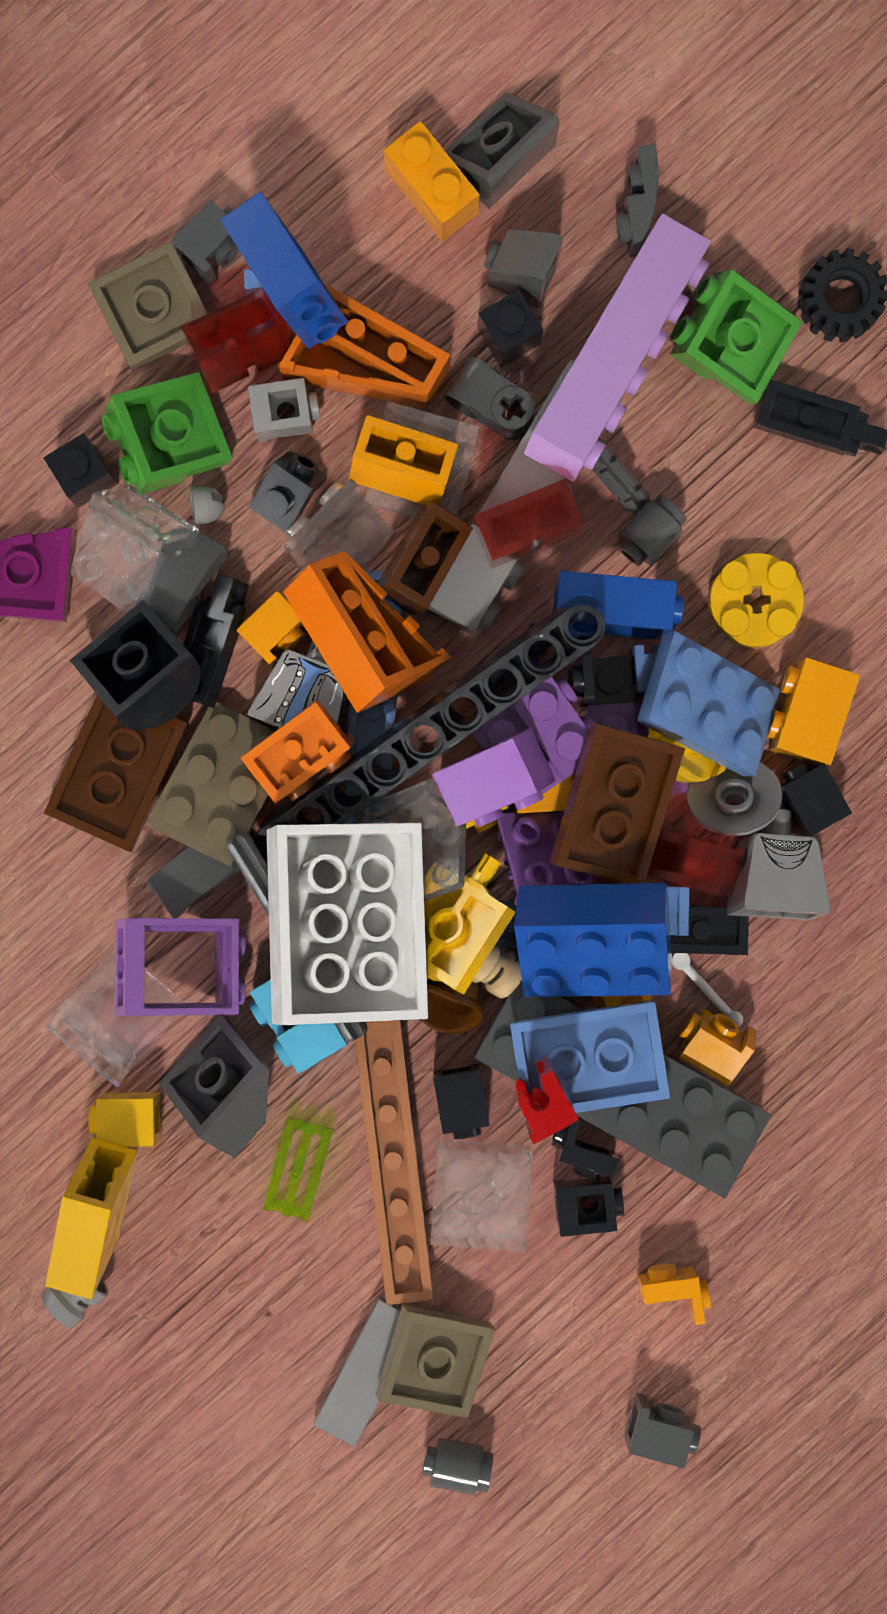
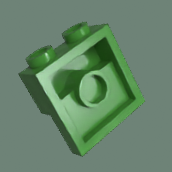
M732 269L714 273L713 276L707 275L694 292L693 298L698 304L691 317H683L671 333L670 338L675 342V345L669 355L704 380L714 379L746 403L756 404L759 402L799 330L802 321Z
M199 372L114 394L105 408L107 413L102 414V425L108 440L111 442L118 440L124 456L119 458V469L122 478L127 485L135 484L139 495L180 484L188 476L229 465L233 459Z

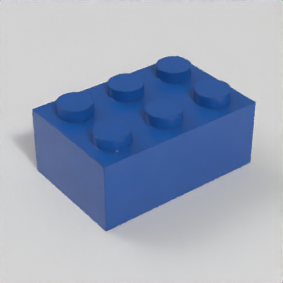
M666 883L519 886L514 929L524 997L671 995L672 949Z

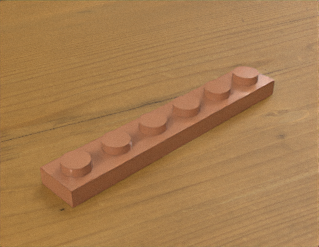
M401 1020L365 1022L368 1031L355 1040L386 1305L433 1300Z

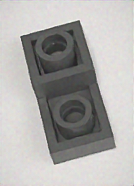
M656 144L637 147L632 165H627V181L629 192L632 196H626L622 214L616 215V226L619 242H627L629 257H636L645 242L654 214L658 188Z
M188 527L158 567L140 602L144 600L170 631L176 634L194 613L196 605L202 604L201 590L228 559L226 547Z
M188 847L151 876L146 883L172 918H178L210 896L214 888L238 873L240 869L235 862L231 868Z

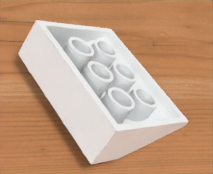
M421 823L276 825L267 829L272 1024L300 1025L428 1019Z

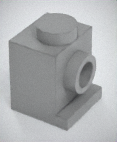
M304 378L248 386L254 433L259 443L268 442V439L313 433L312 421L321 420L317 392H307ZM285 406H290L296 410L293 418L281 419L279 418V411Z

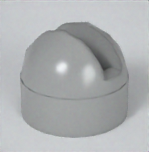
M194 486L189 488L190 508L194 525L216 521L224 511V505L221 503L223 500L221 493L211 486Z

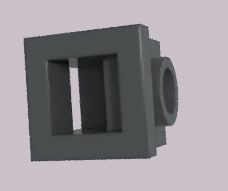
M212 200L172 239L178 255L210 286L217 281L214 270L219 265L225 267L230 264L239 253V249L220 221L232 212L233 209L227 206L222 210Z
M636 1393L625 1434V1441L629 1454L685 1469L688 1454L694 1455L698 1449L701 1427L692 1424L689 1417L684 1415L685 1412L682 1409L666 1403H658L656 1408L649 1406L646 1395Z

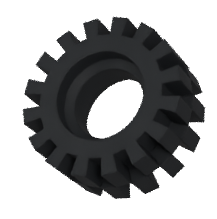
M846 248L843 254H839L837 249L830 251L826 258L824 256L819 258L814 266L811 267L800 285L798 293L801 294V297L797 303L798 309L804 310L801 316L804 324L809 321L813 324L810 330L813 334L817 335L821 331L825 333L823 340L831 342L835 337H839V343L848 342L853 336L855 339L861 337L883 314L886 308L884 303L887 301V290H884L887 284L886 274L879 276L878 271L882 266L878 261L873 265L867 262L869 254L862 252L857 257L854 256L855 249ZM844 279L852 282L857 287L860 294V302L855 310L839 312L828 304L826 288L831 282Z

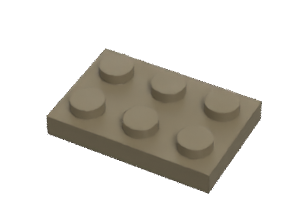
M216 702L215 708L208 707L147 819V826L232 868L235 861L227 850L226 843L240 833L246 832L250 834L269 798L267 792L240 758L272 734L274 730Z

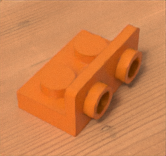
M318 699L246 752L240 759L274 803H277L286 795H288L291 801H294L314 786L310 778L320 770L325 768L331 774L351 759L352 756L348 750L356 740L351 733L348 735L344 734Z

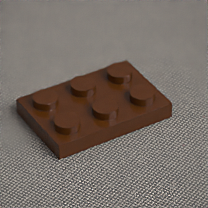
M97 695L44 814L128 852H132L190 724L174 717L155 728L145 730L131 729L123 725Z
M591 721L549 862L559 867L627 884L645 883L685 748Z

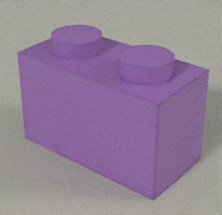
M531 728L455 761L432 774L457 827L472 820L475 821L477 827L488 824L502 817L503 812L501 808L512 803L515 804L517 810L526 808L542 800L544 797L541 790L556 781Z

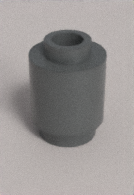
M658 495L653 502L647 501L619 532L618 538L622 542L619 547L620 552L636 566H640L643 562L653 566L682 533L681 526L687 520L686 516L673 502L662 495Z
M438 1438L436 1447L427 1446L422 1475L431 1477L430 1487L475 1495L476 1491L487 1493L492 1473L493 1453L484 1452L483 1446Z

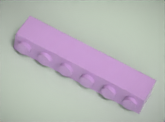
M663 213L660 215L534 429L524 455L572 482H575L583 467L592 471L606 446L598 441L604 429L611 433L615 431L627 409L626 406L620 404L626 392L635 396L649 371L641 367L646 356L655 360L669 336L662 328L667 320L676 324L690 299L683 295L687 285H690L696 289L710 263L702 258L711 240Z

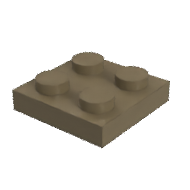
M172 242L88 283L132 371L216 330Z
M402 1304L376 1391L379 1401L468 1418L495 1331L494 1327L488 1321Z

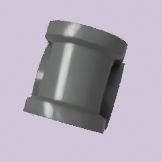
M474 356L469 357L444 394L445 400L459 412L479 421L508 440H517L524 437L533 422L534 403L531 396L524 389L503 377L488 363ZM515 407L521 408V418L514 415L509 421L505 419L504 409L512 411Z

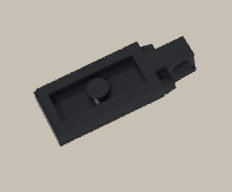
M770 380L754 427L755 429L836 454H846L854 457L857 455L858 449L881 454L887 443V430L867 424L869 414L861 412V407L775 380Z
M218 575L212 596H207L203 605H196L183 644L196 659L200 667L199 686L191 701L211 708H215L239 636L236 630L244 621L242 619L245 615L244 603L249 585L236 578Z

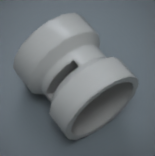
M101 1278L92 1300L49 1287L42 1292L41 1297L44 1305L56 1320L68 1328H74L84 1319L85 1310L88 1306L98 1305L108 1296L109 1290Z

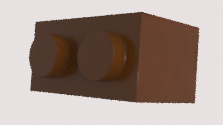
M434 502L420 509L378 581V584L388 593L385 598L412 615L427 610L473 527Z

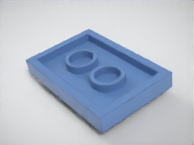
M676 631L663 633L637 722L743 777L756 776L780 689Z
M654 1000L510 1022L518 1078L520 1077L525 1082L526 1089L531 1094L534 1087H540L543 1091L535 1062L548 1056L573 1102L576 1113L670 1098Z

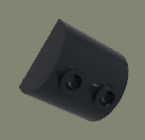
M144 600L70 660L115 717L126 727L136 730L155 728L176 717L190 703L200 682V667L196 659Z

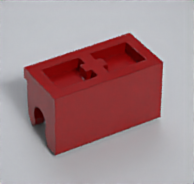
M548 1056L535 1062L543 1091L540 1087H534L531 1094L527 1091L525 1082L520 1077L516 1079L519 1107L526 1119L528 1134L533 1144L542 1141L579 1120L573 1102Z

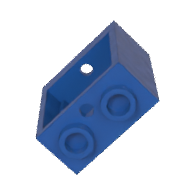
M261 191L220 220L276 310L308 349L317 343L330 340L337 333L338 329L348 322L295 237Z
M560 571L555 583L553 611L576 596L587 595L595 598L604 610V635L661 640L663 633L671 632L675 629L676 624H681L684 595L676 594L677 581ZM580 611L570 618L569 623L574 630L587 632L592 630L597 620L591 613Z

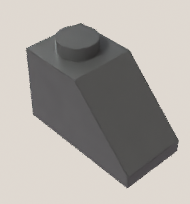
M508 229L502 243L496 240L493 242L485 260L484 267L490 269L488 286L508 295L519 289L528 304L539 308L558 267L563 237L556 233Z

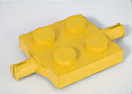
M486 853L483 854V858L470 877L454 874L437 864L423 886L427 980L444 982L463 995L516 913L508 906L496 900L490 890L486 888L499 866L502 865Z

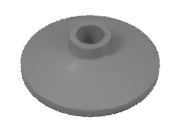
M760 762L756 776L743 777L726 768L724 772L716 777H710L701 782L689 783L687 803L693 817L706 829L721 835L742 836L757 832L774 820L781 808L782 789L776 774L768 766ZM733 802H736V803H739L740 805H729V804H730V803H733Z

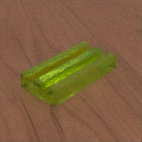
M288 1117L263 1210L270 1212L274 1210L281 1212V1215L288 1217L292 1215L300 1217L299 1220L309 1221L334 1128ZM295 1129L304 1132L285 1201L277 1200L276 1197ZM313 1134L322 1136L302 1207L295 1205L294 1201Z

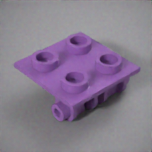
M564 811L503 813V816L497 819L499 831L496 833V836L501 841L504 850V865L511 868L507 871L508 879L514 880L515 905H517L519 886L599 884L595 875L559 867L549 862Z

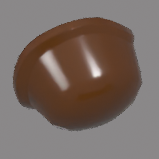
M428 979V1019L419 1020L441 1033L455 1034L473 1029L481 1022L484 1016V1011L481 1007L482 991L479 982H471L463 995L444 982Z

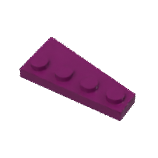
M72 527L56 529L55 532L36 535L32 533L12 536L11 539L0 540V617L67 623L75 530Z

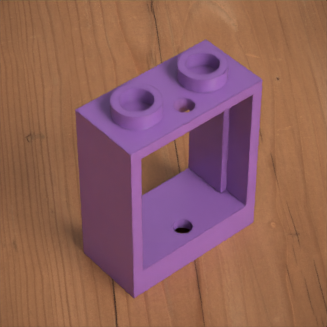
M124 918L116 920L115 1016L239 1015V1005H243L246 994L245 980L242 976H239V958L244 956L246 947L245 933L243 929H239V919ZM145 932H216L215 1003H144Z

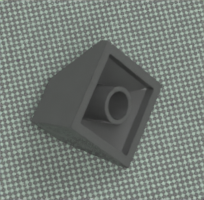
M219 1015L159 1082V1085L200 1139L233 1158L239 1154L266 1123L269 1068L227 1017Z

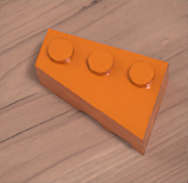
M325 284L348 322L340 327L330 340L317 343L310 349L296 335L278 366L283 380L304 378L306 385L428 409L450 370L451 355Z
M345 551L310 563L284 591L285 596L357 713L425 683L452 659L443 648L436 651L416 631L420 625L410 615L404 619L384 600L388 593Z

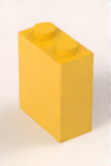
M95 1138L91 1139L62 1197L45 1283L46 1287L92 1300L120 1236L138 1153L137 1150Z

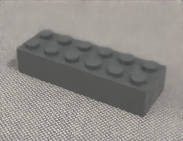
M521 980L517 988L508 997L502 999L473 1051L474 1058L516 1081L518 1073L510 1022L589 1009L566 996L524 997ZM664 1051L663 1055L670 1093L669 1099L577 1113L578 1117L724 1199L727 1197L772 1116L762 1106Z

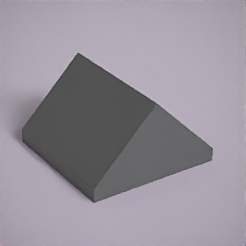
M505 92L445 152L480 194L479 200L488 209H491L556 146L559 119L554 112Z

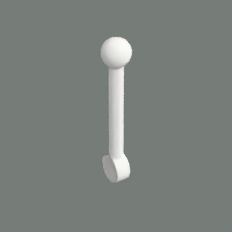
M674 953L672 955L673 967L683 970L718 1010L740 1027L743 1023L741 1013L735 1010L732 1011L690 965V957L687 953Z

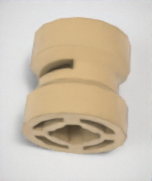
M497 941L472 982L477 983L481 981L485 984L486 990L498 998L508 997L522 980L518 954L511 950L503 951Z

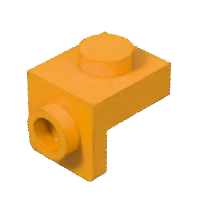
M663 1263L648 1267V1273L637 1274L639 1291L645 1305L688 1298L690 1315L695 1325L705 1324L703 1309L711 1308L708 1283L706 1279L699 1280L692 1266L676 1269L675 1264Z

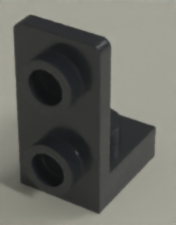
M585 652L575 660V665H571V669L567 671L568 684L578 697V708L592 705L636 702L632 655L592 658L591 652Z

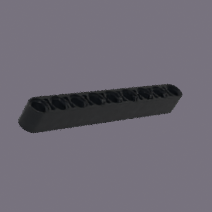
M587 595L576 596L568 600L355 753L340 768L316 781L314 786L294 801L290 800L266 817L253 838V842L266 863L267 840L265 835H267V829L276 825L344 824L594 647L603 638L605 632V614L601 604L595 598ZM586 611L596 618L597 623L592 630L579 632L571 627L569 620L575 613ZM539 640H546L555 646L557 652L548 660H539L531 655L529 648ZM498 669H507L515 675L517 682L511 687L500 688L492 682L490 675ZM459 697H466L475 702L477 710L471 715L463 716L453 709L451 703ZM420 725H428L436 730L438 739L430 743L422 742L416 738L413 730ZM381 753L393 754L398 759L400 766L395 769L382 768L378 764L376 756ZM343 780L354 781L360 786L362 793L357 796L346 795L341 791L338 783ZM305 807L317 808L322 812L324 820L320 822L309 821L304 817L302 809Z

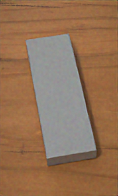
M379 1296L314 1420V1426L354 1447L379 1402L376 1391L402 1308L397 1304L386 1305V1299Z

